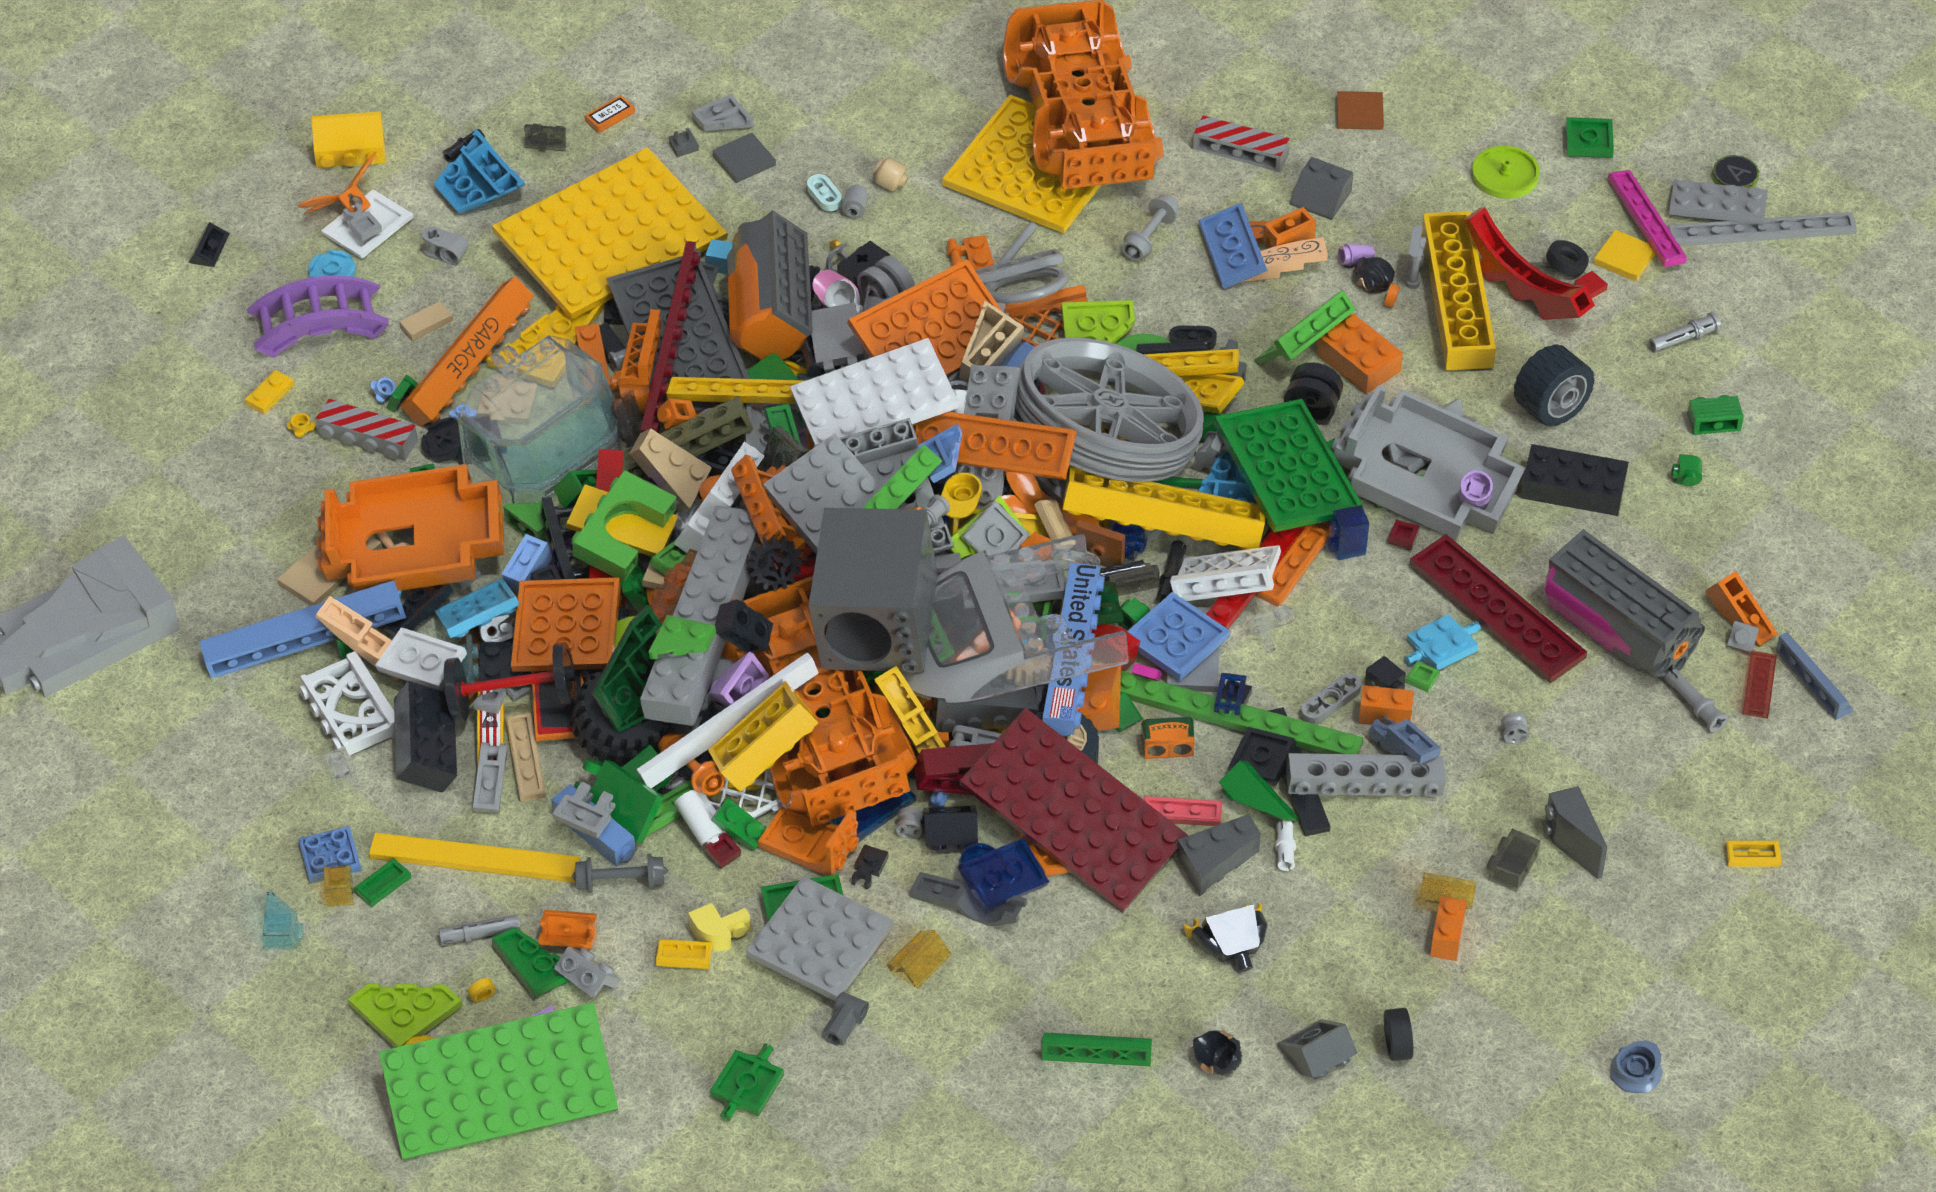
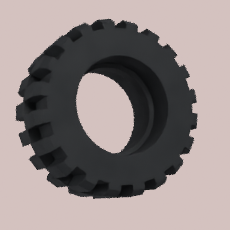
M596 672L591 675L590 679L582 684L571 716L572 731L574 736L578 737L577 742L582 748L586 747V753L591 757L595 755L602 763L605 760H609L618 766L627 764L649 745L659 753V742L664 735L669 733L672 723L644 719L641 725L616 732L591 693L602 673Z

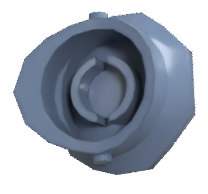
M1644 1040L1621 1047L1619 1053L1611 1062V1080L1625 1092L1648 1093L1656 1088L1663 1073L1660 1066L1662 1054L1657 1044Z

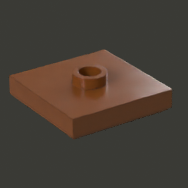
M1079 520L1076 524V557L1105 567L1125 564V535Z

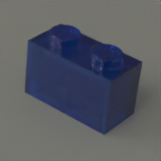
M1362 505L1334 510L1332 521L1329 522L1331 537L1328 538V547L1330 552L1335 553L1338 561L1366 555L1369 521Z

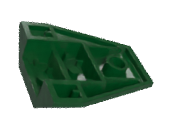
M646 605L630 621L591 692L616 732H621L645 719L640 698L656 660L650 659L649 650L657 636L656 631L662 626L649 605Z

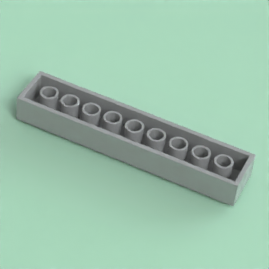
M715 506L673 616L715 625L721 604L737 599L742 601L750 580L748 572L750 568L746 562L751 559L748 552L756 551L754 547L755 542L760 545L762 544L748 510ZM715 634L707 652H690L680 656H674L673 652L658 654V659L654 662L640 698L644 718L694 726L727 640Z

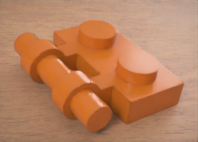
M986 235L963 238V245L961 246L953 238L947 241L948 246L946 250L948 256L952 259L951 267L964 261L961 259V256L967 257L974 270L994 265Z

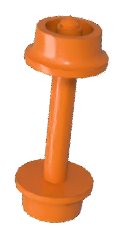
M676 732L667 733L659 742V752H663L686 735ZM693 759L686 764L693 771L691 785L695 791L706 795H714L724 786L725 777L721 774L715 762L708 761L700 765Z

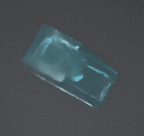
M267 892L263 925L265 949H298V941L303 939L304 936L303 923L298 922L297 913L273 892Z

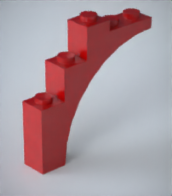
M1486 207L1478 208L1464 219L1482 257L1479 261L1486 280H1505L1514 300H1533L1543 320L1580 318L1595 306L1586 285L1570 284L1557 280L1543 273L1523 258L1504 238Z

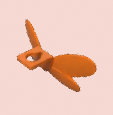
M377 151L373 152L341 195L311 198L301 202L298 207H312L305 212L311 213L335 202H341L349 212H355V209L349 203L350 198L348 196L351 194L353 197H358L361 200L362 212H364L371 204L356 184L372 163Z
M1005 471L1008 483L1015 494L1002 496L1006 504L1014 513L1039 515L1034 504L1039 500H1050L1052 498L1043 491L1041 492L1034 475ZM1057 502L1072 534H1076V524L1079 520L1099 526V521L1091 515L1070 514L1067 510H1063V506ZM1060 547L1057 549L1064 550L1067 547Z

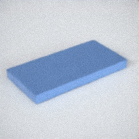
M1242 203L1198 220L1224 289L1268 271Z

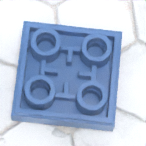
M350 826L298 839L310 884L362 871Z

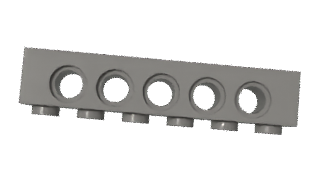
M1289 753L1285 769L1288 794L1434 797L1443 796L1446 783L1443 756H1437L1419 764L1410 755Z

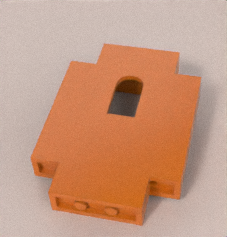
M467 464L351 481L350 492H346L347 502L345 503L339 502L335 489L324 490L325 500L321 501V516L317 517L318 529L321 531V536L317 537L318 548L321 551V557H318L319 571L324 572L327 581L348 578L349 587L354 588L355 592L393 580L395 581L397 591L475 580V559L505 555L502 493L497 480L472 483V477ZM414 527V545L382 550H371L366 546L368 538L375 533Z

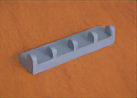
M1788 632L1779 635L1776 652L1835 720L1852 713L1853 708L1847 705L1848 700Z

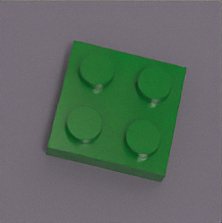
M1566 117L1567 156L1613 158L1612 119Z

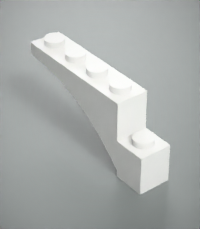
M746 442L742 444L674 542L676 546L693 558H695L715 506L730 507L740 493L731 468L744 455L751 456L757 467L764 458L763 454Z

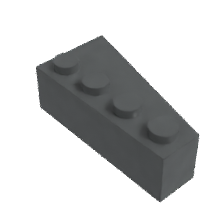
M988 682L973 694L969 702L948 703L944 698L932 697L931 704L935 729L938 732L949 733L953 731V727L956 725L977 729L1008 728L1025 708L1034 715L1038 714L1039 711L1035 687L1033 685L1011 683L993 686Z

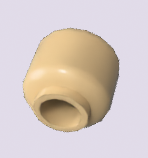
M890 157L885 160L881 159L873 172L875 183L891 192L895 191L898 187L903 188L909 177L905 175L906 166Z

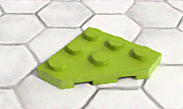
M1133 300L1062 302L1064 338H1088L1115 344L1135 325Z
M368 983L348 998V1004L394 1048L404 1046L413 1037L425 1035L463 1006L462 1000L445 984H433V987H418L417 984H395V987L380 986L379 983Z

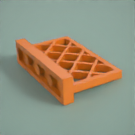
M1084 285L1061 289L1036 300L1005 304L1006 313H1010L1012 319L1032 332L1028 339L1022 337L1021 343L1028 342L1036 347L1039 344L1032 341L1036 334L1046 338V341L1060 339L1054 335L1058 329L1063 331L1062 317L1058 322L1049 318L1048 315L1055 311L1062 314V302H1088L1086 298L1087 292ZM1032 316L1040 319L1036 327L1026 323L1025 320ZM1044 322L1055 327L1051 334L1040 329Z

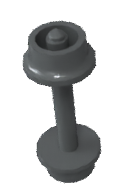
M650 853L647 854L648 866L592 869L591 857H587V860L575 863L576 872L571 876L576 880L577 889H586L589 893H592L593 880L648 877L649 889H653L655 885L664 884V874L669 870L664 866L663 857H653Z

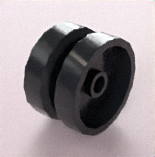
M1315 362L1303 363L1297 366L1292 373L1290 384L1284 394V402L1303 399L1316 424L1324 423L1333 417L1343 392L1344 383L1334 369L1324 364Z

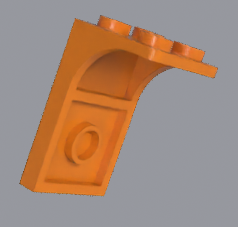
M782 805L758 840V847L825 876L834 875L837 870L840 871L843 868L847 855L850 851L853 852L858 845L856 811L850 809L839 826L827 822L812 827L806 813L786 809Z

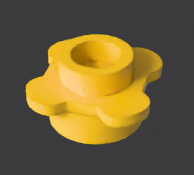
M297 413L287 423V428L292 430L296 437H303L308 431L315 430L316 424L310 421V417L307 414Z

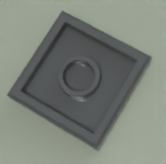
M753 133L713 150L715 159L736 183L776 166V159Z

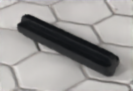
M1206 341L1137 344L1136 352L1143 355L1207 351Z

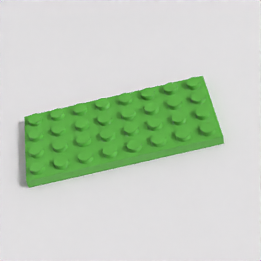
M594 1002L379 1051L402 1160L618 1110Z

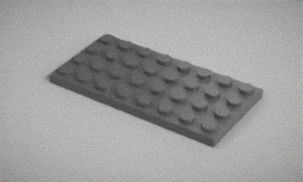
M682 256L606 278L628 338L632 323H648L651 309L660 310L662 330L648 385L649 391ZM700 260L699 266H695V284H691L690 287L692 290L691 302L686 303L687 319L686 322L681 324L683 327L682 339L677 341L678 356L672 362L674 366L673 377L749 379L737 347L730 339V330ZM637 331V333L641 336L645 334V332ZM640 344L635 348L640 349L642 348L643 344ZM664 397L663 402L665 403L668 398ZM691 401L696 415L705 409L725 403Z

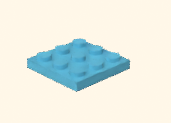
M500 578L434 611L450 638H459L466 635L469 629L477 625L481 627L489 624L492 618L500 614L504 616L512 613L515 607L520 604L504 579Z

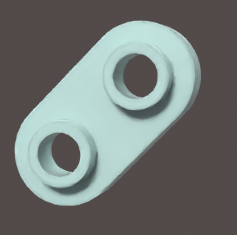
M822 174L809 177L807 180V191L819 207L825 211L839 209L842 205V195L831 180Z

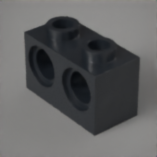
M737 599L719 606L715 628L716 634L745 653L751 652L756 654L768 649L774 623L766 619L763 614L748 607L745 602Z

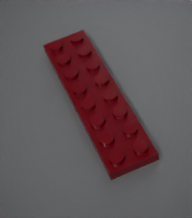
M1447 534L1410 558L1409 565L1549 683H1552L1587 658V651Z

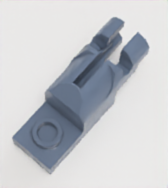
M1383 716L1384 723L1376 719L1369 729V737L1375 743L1381 745L1384 751H1388L1392 755H1410L1419 764L1440 755L1441 747L1409 719L1396 723Z

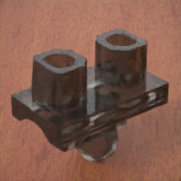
M525 124L524 148L539 149L540 152H545L546 150H566V128L564 126L554 127L542 126L541 124Z

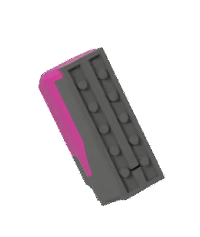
M1584 529L1549 559V571L1545 579L1544 590L1552 609L1637 671L1646 670L1654 677L1662 678L1666 677L1669 672L1674 674L1672 672L1673 669L1680 671L1705 631V626L1701 624L1699 612Z

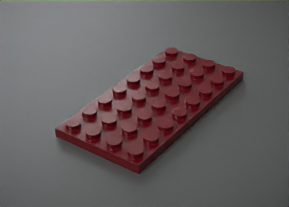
M1027 708L1019 714L959 782L960 786L1122 913L1177 852L1179 847L1178 839L1189 836Z

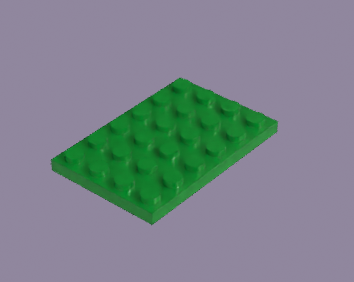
M1303 399L1215 416L1213 424L1273 533L1362 514L1364 507Z

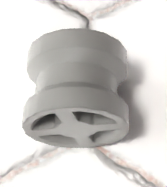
M1513 712L1503 716L1501 719V726L1504 730L1503 737L1507 743H1523L1529 738V730L1526 727L1527 719L1524 714Z
M914 807L900 809L896 833L902 838L916 839L922 834L921 824L924 820L923 812Z

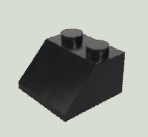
M975 805L923 808L926 846H931L932 850L947 849V845H957L959 849L973 848V844H978V821Z

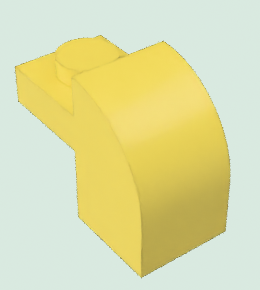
M710 903L688 913L689 928L695 938L700 942H712V950L722 951L731 949L732 938L742 937L748 931H751L750 915L746 908L721 918L713 903Z

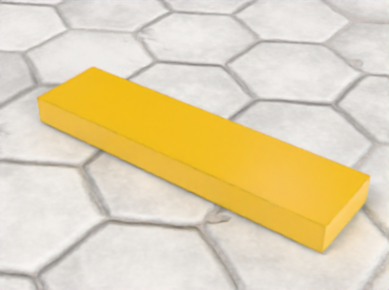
M1239 349L1144 354L1162 364L1177 376L1238 373L1240 358Z

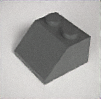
M1311 157L1300 173L1290 205L1297 208L1304 207L1308 212L1332 220L1352 192L1353 172Z
M1323 1019L1277 1043L1280 1050L1302 1076L1313 1079L1324 1077L1328 1074L1327 1070L1334 1066L1339 1067L1347 1064L1350 1061V1057L1358 1053L1346 1024Z

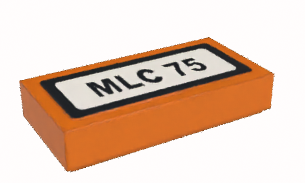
M619 95L584 115L585 122L600 133L634 114L635 107L622 95Z

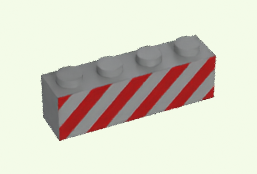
M1204 115L1193 135V149L1277 172L1281 171L1289 155L1290 138Z
M332 399L327 400L315 418L318 434L324 438L339 440L347 445H355L369 452L381 453L392 459L397 458L405 461L418 442L416 425Z

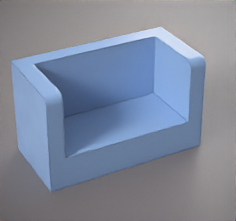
M525 534L501 574L512 591L518 593L520 581L532 580V572L549 565L553 557L548 543Z

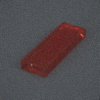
M1751 651L1743 715L1768 719L1777 659L1776 654Z

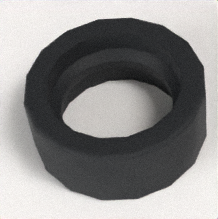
M1405 1007L1386 1009L1383 1019L1384 1033L1390 1060L1412 1059L1414 1046L1408 1010Z

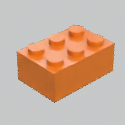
M1354 313L1320 337L1317 342V355L1366 395L1376 389L1378 385H1382L1401 372L1403 352Z

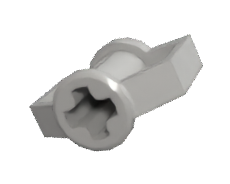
M1209 431L1205 434V441L1201 449L1197 450L1194 456L1195 461L1191 468L1200 472L1204 467L1209 468L1213 466L1217 459V453L1224 446L1218 431Z

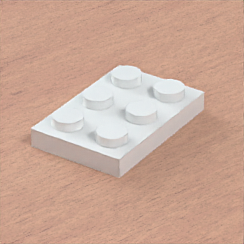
M401 627L375 666L378 672L442 691L444 688V662L446 659L456 657L462 662L467 652L464 647Z

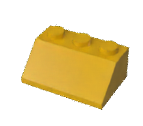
M381 112L312 116L313 145L317 168L363 165L375 151L377 153L371 164L386 163V142Z

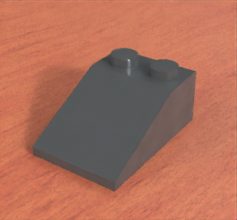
M1579 786L1549 793L1548 803L1545 805L1546 816L1542 822L1545 835H1550L1555 846L1597 879L1602 878L1607 845Z

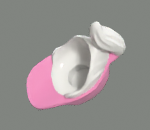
M823 270L815 276L812 285L813 290L826 308L855 302L857 315L863 312L864 307L859 305L860 296L858 288L850 280L832 270Z

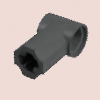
M845 992L841 993L835 1004L834 1014L822 1031L823 1038L835 1046L844 1045L855 1025L861 1024L866 1017L869 1002Z

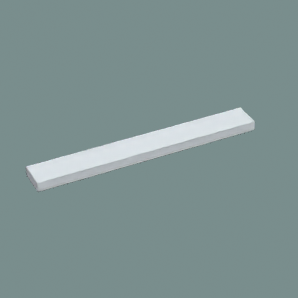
M808 653L804 654L639 767L637 771L643 783L650 788L654 787L708 750L785 681L795 690L817 675L819 672L813 658Z

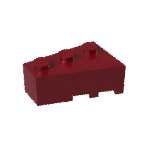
M993 743L922 749L916 758L917 763L913 767L917 790L972 795L960 786L959 782Z

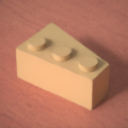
M984 301L961 363L959 377L969 382L971 365L1000 366L1021 343L1024 326L987 301Z
M651 428L640 433L629 453L649 478L651 477L661 489L677 497L679 504L676 510L678 513L691 508L699 493L701 483L707 478L712 468Z

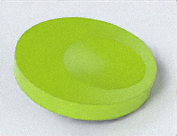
M1494 146L1479 153L1473 162L1472 178L1474 183L1486 194L1497 198L1512 199L1522 197L1530 193L1539 181L1540 168L1538 162L1530 153L1518 147Z

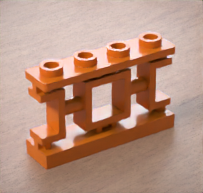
M744 455L731 468V472L761 543L763 544L762 537H766L768 541H771L772 536L776 535L777 540L780 541L785 536L787 541L795 543V549L800 550L801 556L799 557L806 559L813 550L777 507L774 508L762 486L766 481L785 469L786 466L782 465L778 470L771 466L764 472L757 469L751 456Z

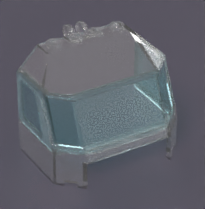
M550 335L520 355L513 347L509 345L504 346L502 350L507 359L510 360L508 364L504 357L498 353L491 355L492 363L499 370L473 387L457 416L464 465L467 464L472 483L497 480L502 493V506L512 503H541L542 498H548L555 493L553 488L569 471L588 470L598 462L599 449L623 450L622 416L601 364L569 339Z

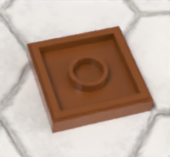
M1337 91V129L1383 130V92Z

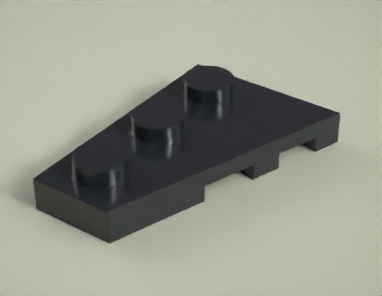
M449 583L408 589L405 594L407 599L402 604L406 618L385 624L383 629L387 635L392 637L396 636L401 627L411 631L414 630L422 621L429 617L434 609L445 602L454 590Z

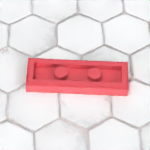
M1144 796V801L1174 824L1217 826L1221 824L1222 801Z

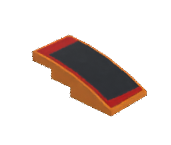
M576 670L577 696L584 683V677L580 670ZM532 671V674L549 671ZM555 681L532 684L536 741L578 738L574 736L572 731L571 716L574 706L563 707L561 705Z

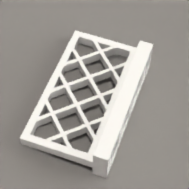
M1280 546L1184 558L1178 575L1172 576L1170 580L1173 593L1185 601L1272 590L1274 586L1272 575L1281 553Z

